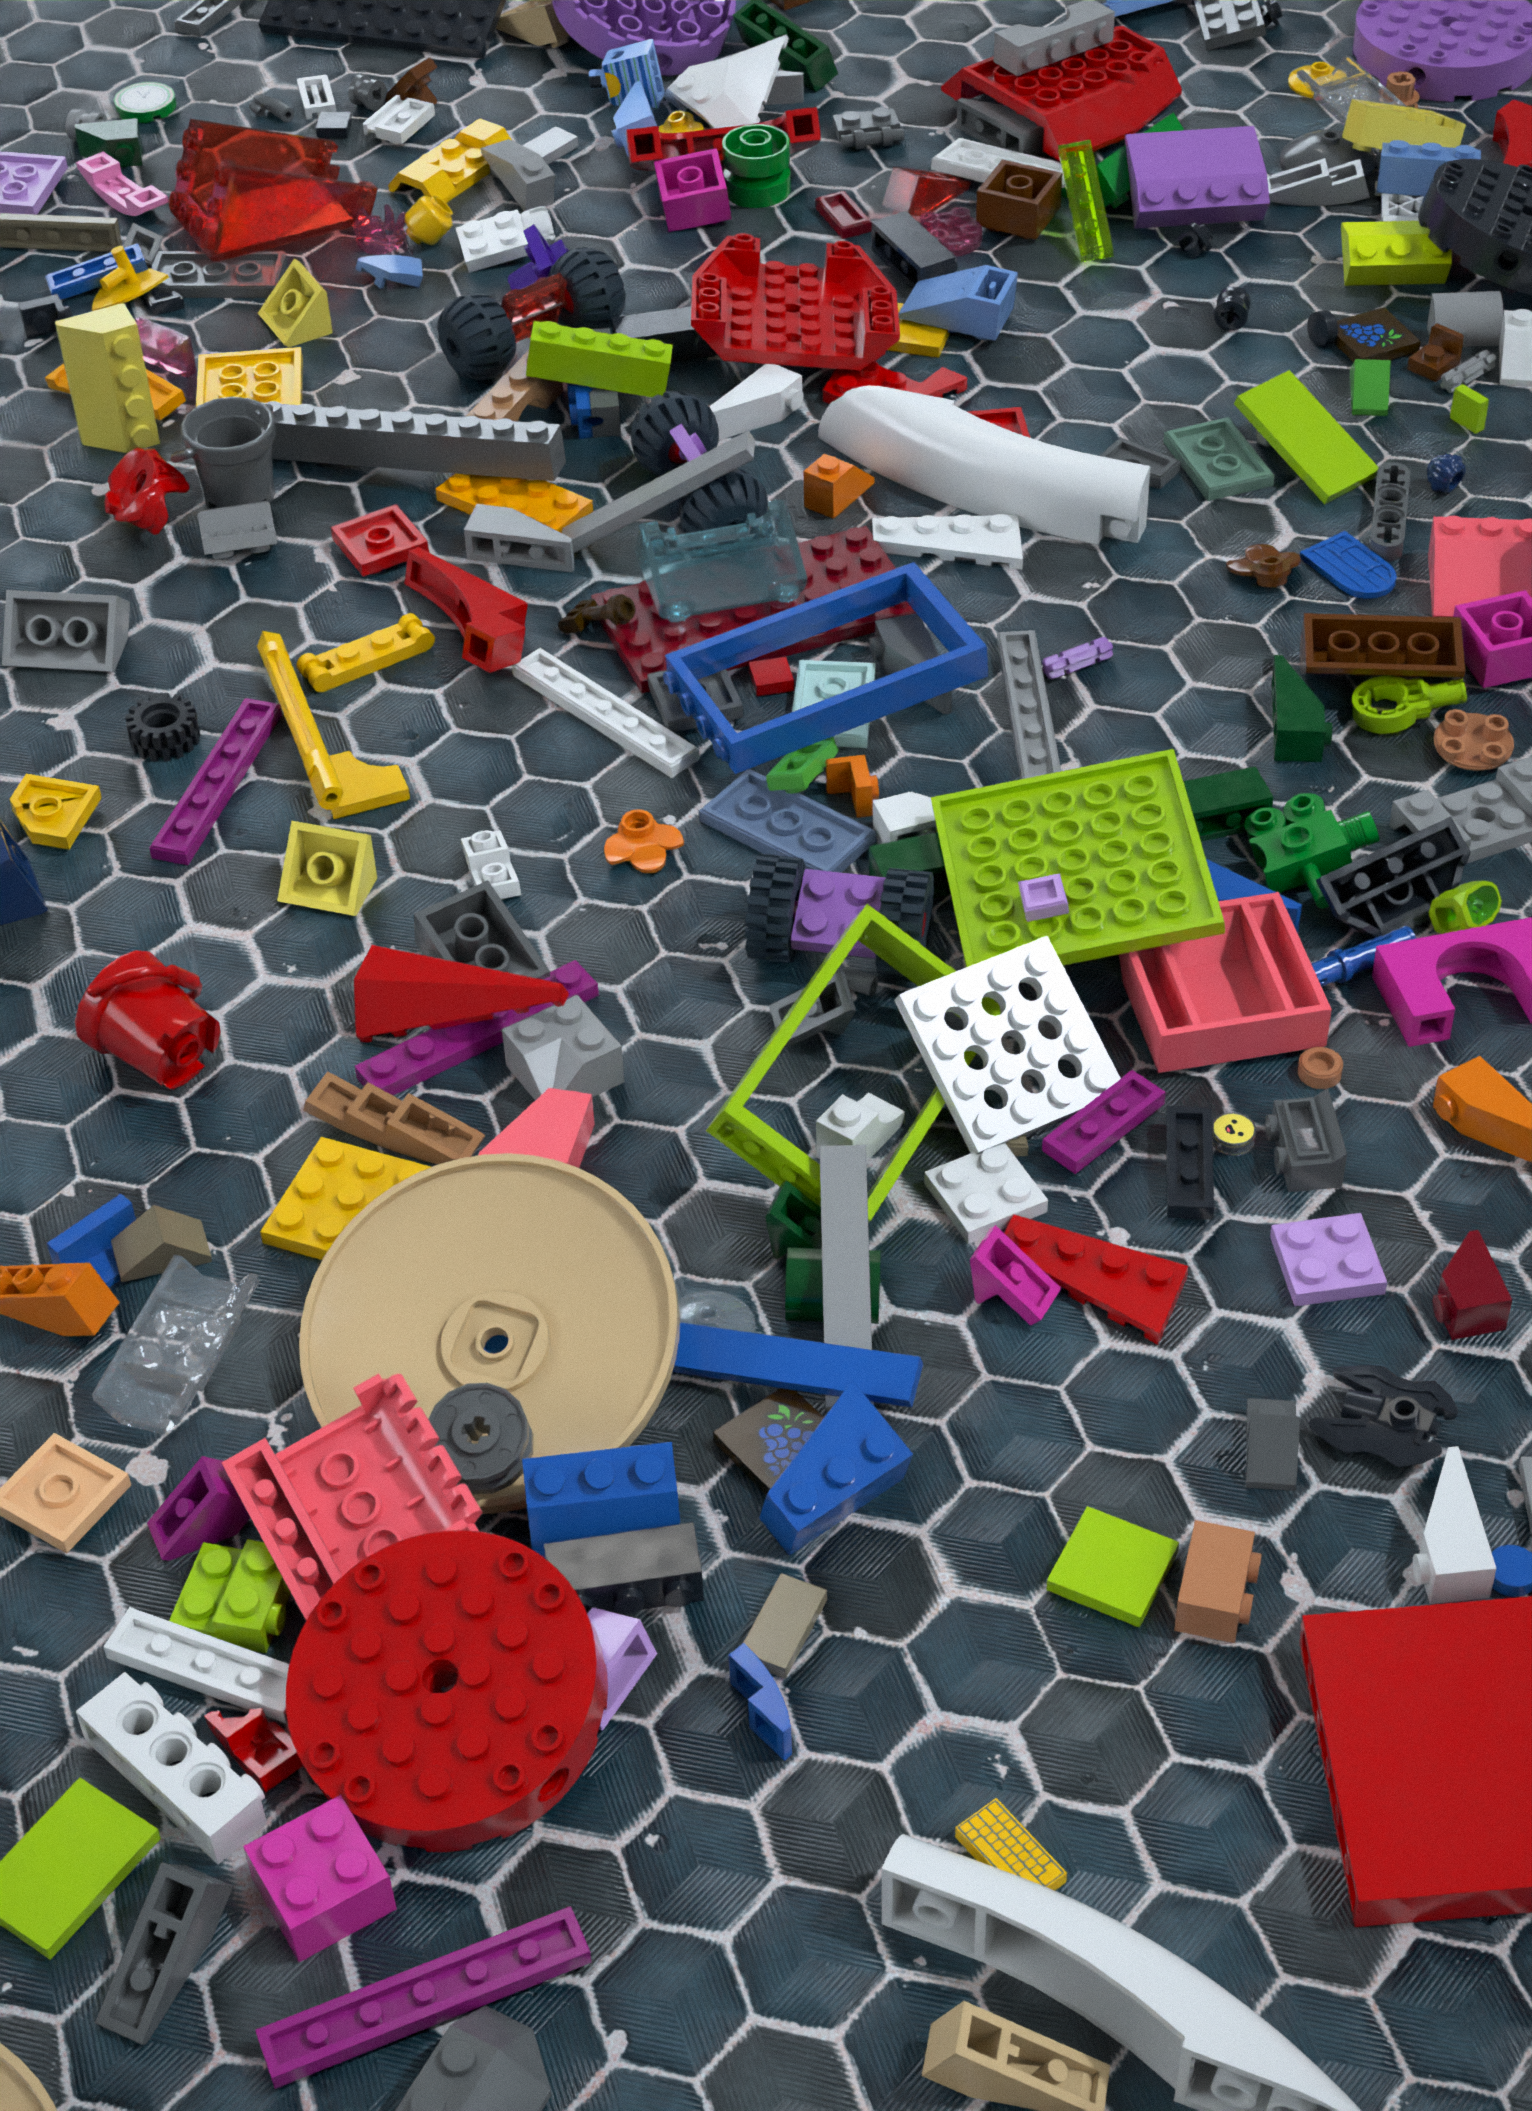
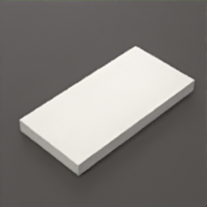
M958 138L933 157L931 162V170L979 182H984L1002 159L1062 172V186L1071 179L1068 164L963 138Z

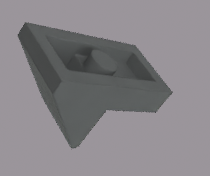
M843 971L835 972L786 1043V1047L793 1046L823 1030L837 1035L845 1032L856 1009ZM804 988L769 1005L775 1029H777Z
M1247 1398L1246 1488L1296 1490L1300 1418L1296 1416V1401Z

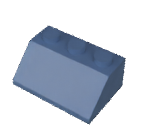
M1393 140L1390 143L1383 142L1377 193L1425 196L1438 167L1448 161L1458 159H1481V150H1476L1468 145L1450 148L1442 147L1437 143L1410 145L1402 140Z

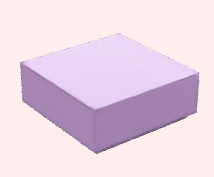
M1060 873L1018 882L1027 922L1069 913Z

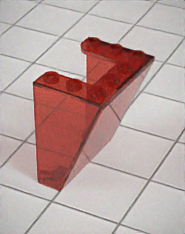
M190 118L188 129H185L182 136L184 149L182 158L176 165L175 174L177 182L175 191H172L169 197V208L211 261L219 262L370 222L378 188L368 181L360 180L359 183L337 180L340 167L330 164L332 153L338 150V146L334 141Z

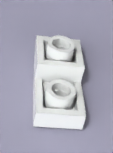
M488 830L479 831L473 834L472 837L461 839L474 886L488 880L500 899L521 895L519 880L510 862L509 849L500 830L495 832Z

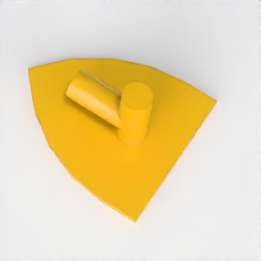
M117 246L111 250V253L118 267L100 279L102 288L93 300L92 311L129 302L150 291L169 278V276L150 268L136 274L123 246Z

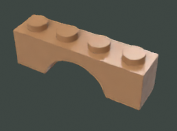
M528 350L466 416L493 420L508 418L512 421H518L527 404L547 409L563 392V382L525 376Z

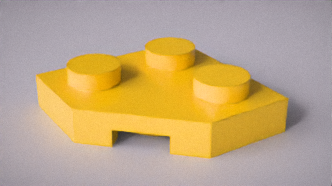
M25 774L10 797V803L13 813L32 843L70 849L102 797L100 788L97 785Z

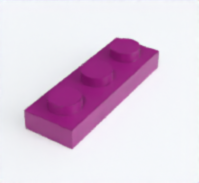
M1131 1070L1044 1137L1042 1151L1076 1174L1165 1104L1166 1092L1134 1070Z

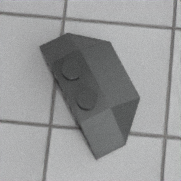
M486 2005L452 2023L395 2111H542L551 2097V2089L533 2029Z

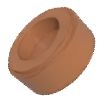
M1313 1047L1301 1054L1298 1076L1307 1086L1316 1089H1327L1337 1085L1341 1080L1343 1060L1335 1051L1325 1047Z

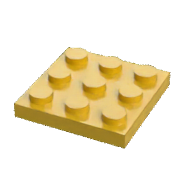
M301 347L199 355L196 407L213 399L226 397L250 398L264 403L277 401L281 404H302L303 356Z
M320 1137L261 1229L263 1244L323 1260L338 1235L370 1202L392 1186L431 1167Z

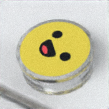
M1229 1112L1221 1114L1212 1122V1145L1216 1150L1226 1155L1238 1156L1249 1152L1253 1148L1256 1126L1248 1116Z

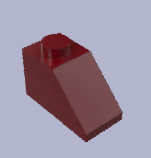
M1479 1230L1469 1231L1441 1274L1438 1294L1433 1296L1432 1303L1435 1317L1438 1322H1444L1452 1340L1503 1331L1507 1327L1512 1298Z

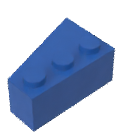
M853 1380L766 1495L759 1519L789 1556L903 1480L913 1457L910 1449Z

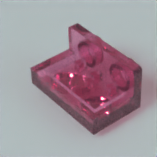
M142 317L134 319L138 327L144 361L186 378L197 372L190 336Z

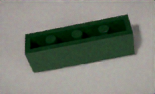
M750 0L732 15L743 43L750 48L787 35L789 39L786 48L781 49L778 57L780 62L779 68L784 71L802 72L803 84L815 93L838 75L827 45L762 1Z

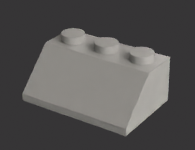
M6 590L2 666L115 672L128 640L130 601L112 595Z

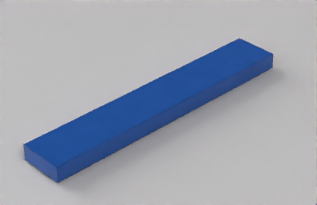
M680 1322L679 1344L672 1372L837 1397L842 1395L853 1380L871 1402L912 1408L923 1362L919 1356Z

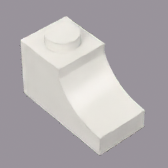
M867 1093L857 1102L842 1094L816 1120L817 1158L820 1159V1146L866 1145L867 1162L904 1124L905 1111L870 1093Z

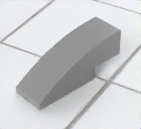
M1326 158L1267 176L1269 198L1272 202L1298 206H1330L1370 198L1360 159L1328 169Z

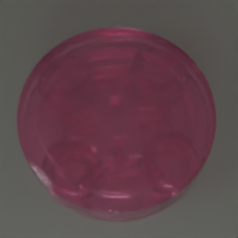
M955 207L951 212H925L920 215L921 225L936 237L945 248L952 252L955 257L969 254L981 245L982 226L976 219L970 216L968 208Z

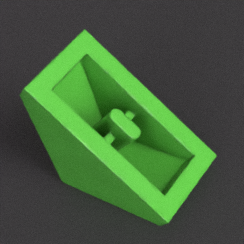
M1355 359L1350 369L1352 415H1388L1391 360Z

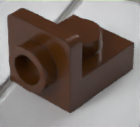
M1436 323L1431 327L1429 343L1409 357L1407 370L1437 382L1444 373L1460 364L1464 340L1463 334Z

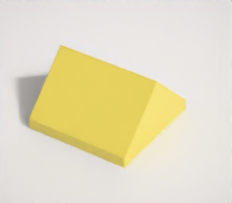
M294 258L258 312L259 316L287 347L296 346L333 333L327 292L300 261Z
M291 821L277 901L357 916L377 880L371 835Z

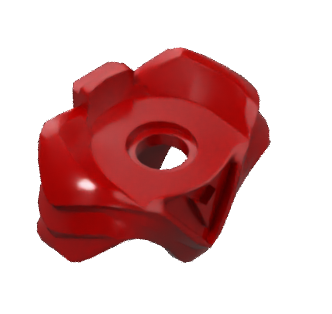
M135 448L124 455L108 477L110 491L105 494V511L108 514H112L114 520L132 523L137 527L146 529L153 535H157L166 525L169 518L164 498L166 493H187L190 490V485L185 476L171 464L167 463L155 449Z

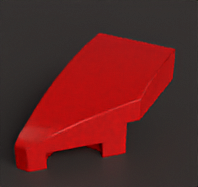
M263 1708L249 1709V1713L244 1717L223 1718L220 1711H211L204 1716L208 1727L220 1743L265 1793L303 1766L291 1736L276 1722H268Z

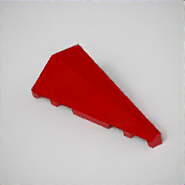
M371 945L354 978L356 1037L360 1042L366 1043L372 1042L374 1035L391 1032L395 1037L407 1035L408 1029L427 1025L436 1030L493 1019L494 1013L514 1010L517 1014L527 1013L530 1010V1006L552 1002L556 1007L564 1006L569 993L562 983Z

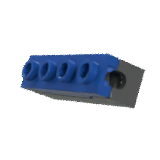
M610 328L592 329L596 332L610 334ZM567 383L571 425H578L579 439L621 436L617 391Z

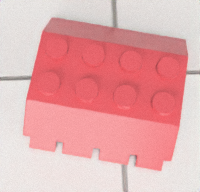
M378 1373L355 1386L353 1389L361 1406L276 1454L266 1438L221 1462L306 1621L320 1599L338 1579L359 1562L386 1546L425 1533L449 1530L479 1532L475 1522L483 1512L466 1484L457 1485L462 1476L443 1445L435 1446L440 1438L421 1407L413 1408L418 1401L402 1374H394L388 1379H382Z

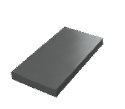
M158 251L151 269L168 274L169 278L154 288H159L161 293L172 294V291L177 292L183 298H268L285 272L287 257L284 251Z

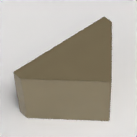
M156 1205L149 1208L111 1240L121 1282L212 1262V1256L201 1220Z

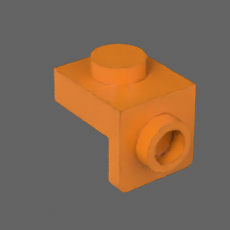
M865 755L827 759L825 761L827 793L851 792L856 817L873 816V800L879 799V786L877 776H870Z

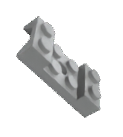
M1532 756L1498 767L1495 780L1437 799L1429 790H1425L1395 800L1392 804L1389 826L1393 830L1407 826L1414 834L1451 816L1471 852L1467 863L1531 843Z

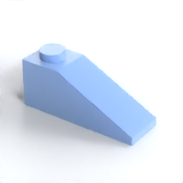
M641 81L634 83L613 117L616 129L611 130L618 149L624 147L628 157L626 130L657 126Z

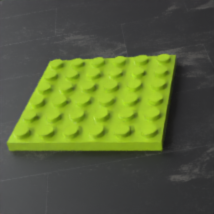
M1174 749L931 797L966 968L1048 936L1063 966L1225 934L1223 915ZM1060 873L1069 913L1027 922L1018 882Z

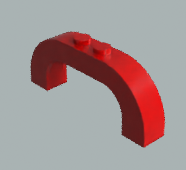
M817 107L787 110L776 119L755 123L771 125L783 130L790 139V154L811 148L821 141ZM744 125L680 133L659 132V126L627 129L625 134L630 167L636 170L655 171L654 161L717 148L720 163L723 165V137L729 131Z

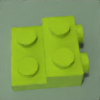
M247 1539L243 1549L203 1542L169 1621L251 1651L267 1653L273 1636L279 1635L283 1630L286 1619L285 1606L291 1592L264 1542Z

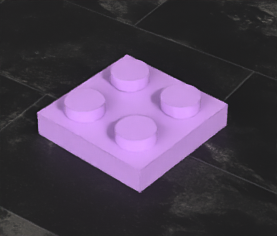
M1361 1213L1271 1226L1270 1238L1294 1307L1385 1294L1387 1280Z

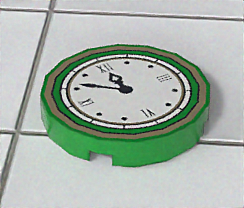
M157 82L132 84L120 90L114 98L115 110L119 113L122 119L137 118L138 123H149L154 121L153 117L158 115L161 116V119L165 118L175 110L177 105L173 89Z

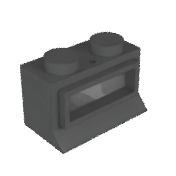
M1325 1089L1314 1097L1274 1100L1272 1114L1266 1115L1265 1118L1266 1136L1268 1141H1275V1169L1278 1175L1284 1174L1288 1192L1342 1188L1347 1151L1329 1089Z

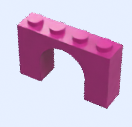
M1532 917L1376 946L1372 978L1409 1047L1450 1039L1455 1007L1440 980L1461 972L1482 973L1505 983L1516 996L1532 1024Z

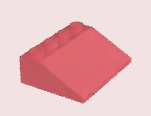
M1433 516L1428 549L1432 617H1453L1455 605L1524 590L1532 598V519L1512 520L1495 517L1461 518L1459 516Z

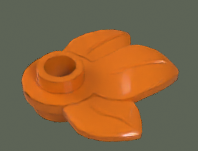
M640 809L631 810L623 815L618 825V833L606 840L604 845L605 859L610 865L630 861L632 866L642 873H656L665 866L666 850H673L684 846V839L676 827L657 824L652 814L648 811Z

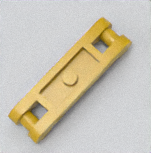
M408 613L399 619L398 624L377 630L370 635L342 644L316 656L313 653H306L298 659L296 667L302 676L308 678L309 684L315 691L325 692L423 653L434 645L435 637L429 629L423 627L421 620L415 614Z

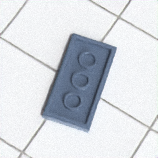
M747 769L699 810L700 822L763 854L803 858L805 869L842 873L869 846L876 842L875 830L800 793L789 794L785 790L769 791L766 777L751 769Z

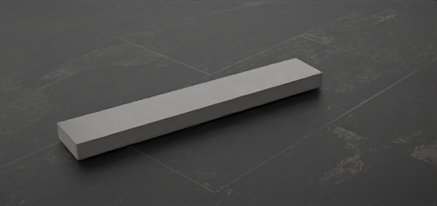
M748 430L563 527L562 534L572 538L573 553L752 461L754 459L755 439Z
M1035 630L997 633V647L1020 779L1060 772L1061 766Z
M866 1145L820 1146L824 1343L872 1350ZM825 1395L826 1413L830 1411L839 1397Z

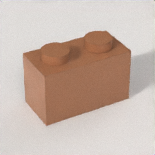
M1195 1520L1177 1602L1174 1631L1235 1643L1239 1623L1249 1625L1254 1595L1245 1593L1247 1582L1257 1584L1262 1554L1252 1552L1255 1537L1254 1531Z

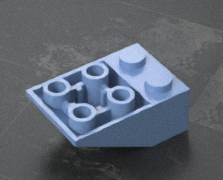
M983 265L918 281L898 313L899 319L946 329L950 333L959 332L972 335L979 340L995 341L1013 310L1018 272Z

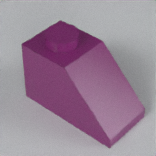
M202 1456L147 1522L161 1559L170 1561L199 1550L203 1542L214 1544L235 1536L251 1518L221 1463L223 1460Z

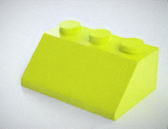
M1419 221L1342 222L1344 286L1445 284L1452 265L1451 249L1448 252L1441 251L1428 238L1430 229L1428 227H1421Z

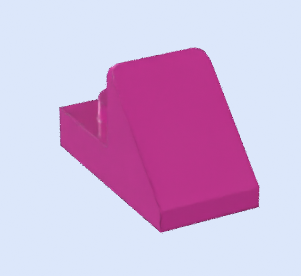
M996 1225L989 1229L970 1258L976 1303L980 1304L998 1294L1030 1326L1042 1320L1061 1289Z

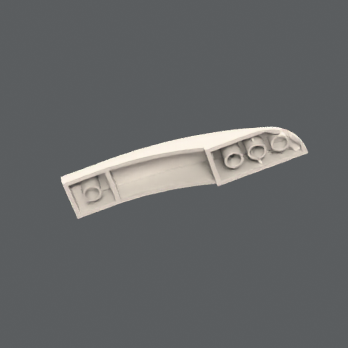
M863 386L848 390L843 396L832 401L820 421L818 438L854 461L916 492L981 516L995 514L1017 515L1019 527L1099 544L1102 536L1138 543L1146 528L1150 466L1077 452L1014 433L954 406V400L882 386Z
M900 1835L892 1846L882 1867V1925L986 1963L1037 1988L1082 2015L1133 2052L1175 2088V2102L1199 2111H1361L1316 2064L1278 2030L1215 1981L1144 1935L1075 1899L1043 1885L911 1836Z

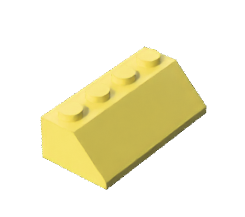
M121 303L55 321L81 443L86 446L128 453L135 448L144 449L160 444L138 327L125 304Z

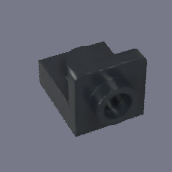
M58 294L18 303L27 339L57 332L55 321L72 317L69 306L62 305Z

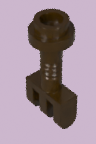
M623 594L613 595L609 598L607 604L599 606L595 599L583 600L575 606V609L570 610L566 617L559 621L558 627L563 633L569 634L581 632L590 622L609 619L615 625H624L634 617L636 612L635 604L631 598Z

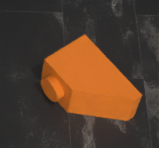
M823 454L803 471L804 507L834 519L875 483V477L834 456Z

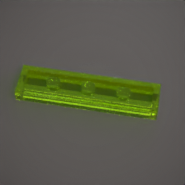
M1085 140L1058 145V154L1080 260L1085 262L1114 256L1113 245L1091 141Z

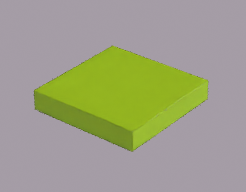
M1087 1506L1047 1579L1046 1590L1140 1628L1178 1554L1179 1542Z

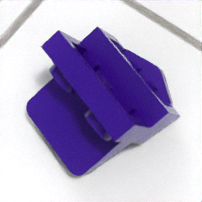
M534 224L523 231L528 242L524 249L531 262L508 276V283L517 305L523 313L551 302L548 289L549 272L556 260L569 251L561 239L549 246ZM553 308V309H550V310H548V311H546V312L556 311V310H555V308Z

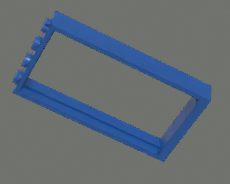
M915 562L666 654L667 672L663 673L665 685L669 688V693L678 696L687 717L692 715L702 738H709L712 742L717 758L726 761L734 774H737L988 677L986 644ZM905 601L949 651L739 733L734 730L698 682V679Z

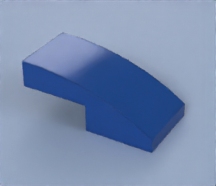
M743 1643L729 1654L730 1684L748 1700L749 1728L785 1761L792 1755L791 1723L785 1701L768 1669L757 1655Z

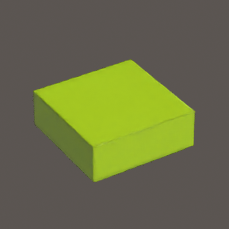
M1464 384L1454 388L1450 419L1475 434L1484 430L1489 399Z

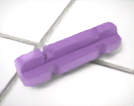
M1106 637L1092 640L1090 642L1091 645L1086 642L1060 652V657H1058V654H1054L1044 658L1042 661V671L1048 679L1059 678L1065 675L1064 671L1069 674L1095 664V660L1101 662L1111 658L1113 655V645Z

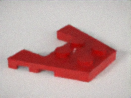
M884 352L861 371L836 369L823 388V401L831 404L832 401L843 396L846 391L863 386H882L943 398L944 393L954 389L957 394L967 390V377L942 367L919 383L907 378L903 373L891 371L875 362L885 354Z

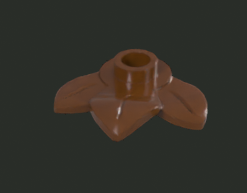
M1255 544L1246 548L1245 558L1226 562V568L1240 576H1255L1260 586L1277 587L1287 582V576L1290 574L1291 568L1300 565L1301 557L1295 552L1279 553L1275 547L1268 544Z

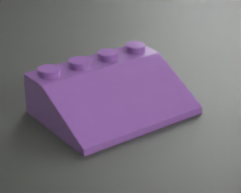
M1254 126L1125 135L1134 229L1189 225L1191 222L1210 224L1264 219L1270 205L1267 172Z

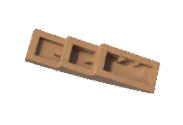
M328 1071L306 1099L303 1111L349 1134L383 1148L435 1164L473 1156L485 1138V1134L410 1093L402 1101L369 1082L361 1090Z

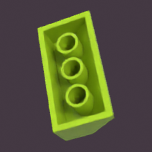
M534 321L525 376L646 397H654L658 394L663 396V393L666 392L673 345L665 344L655 339L642 340L630 338L620 333L607 334L596 332L586 327L572 328L561 326L551 321Z

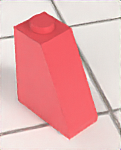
M548 1088L484 1147L478 1155L505 1153L534 1155L554 1159L579 1168L595 1125L592 1094Z

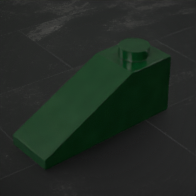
M1274 655L1271 680L1274 761L1322 762L1324 746H1331L1332 723L1325 722L1324 705L1283 655Z

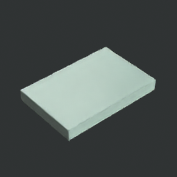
M799 660L792 712L874 681L876 663ZM870 722L835 735L834 739L837 747L867 748Z

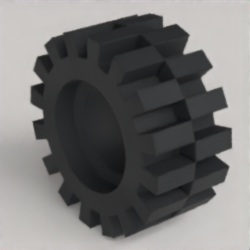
M162 693V697L156 699L155 694L149 695L148 702L140 699L137 701L138 707L132 705L128 709L129 714H126L125 720L130 745L135 754L139 753V757L142 759L150 756L151 761L157 762L159 757H163L164 762L171 761L170 756L172 755L179 759L184 757L183 750L190 753L194 750L193 745H198L200 730L195 707L193 704L191 705L189 699L185 698L182 700L181 695L175 694L172 698H169V693Z

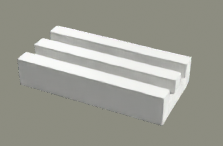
M327 75L297 79L306 120L312 119V113H317L319 118L320 112H336ZM318 84H322L327 101L325 103H321L317 89ZM305 86H310L315 104L310 105Z

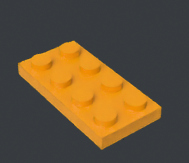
M455 473L436 488L437 501L469 515L472 514L476 504L508 507L562 533L563 527L593 512V500L546 480Z

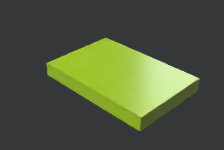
M79 1777L0 1861V1925L51 1960L161 1839L159 1830Z

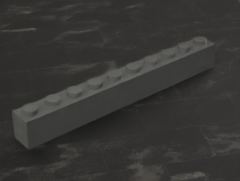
M277 401L261 402L265 405L271 404L273 406L272 412L276 426V437L272 444V459L555 481L566 463L560 424H547L543 421L520 422L512 421L508 418L493 420L479 419L476 416L452 417L440 413L425 415L412 414L409 411L385 412L373 408L358 410L346 409L343 406L317 407L311 404L290 405L281 404Z

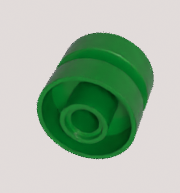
M750 124L737 127L723 137L722 153L723 165L725 167L723 175L729 201L742 207L764 208L776 205L789 196L791 191L789 167L790 139L783 130L771 125Z

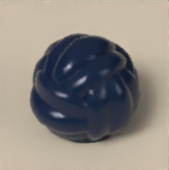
M1446 453L1445 455L1436 456L1430 461L1427 467V480L1431 484L1433 491L1449 493L1460 484L1466 473L1461 456Z

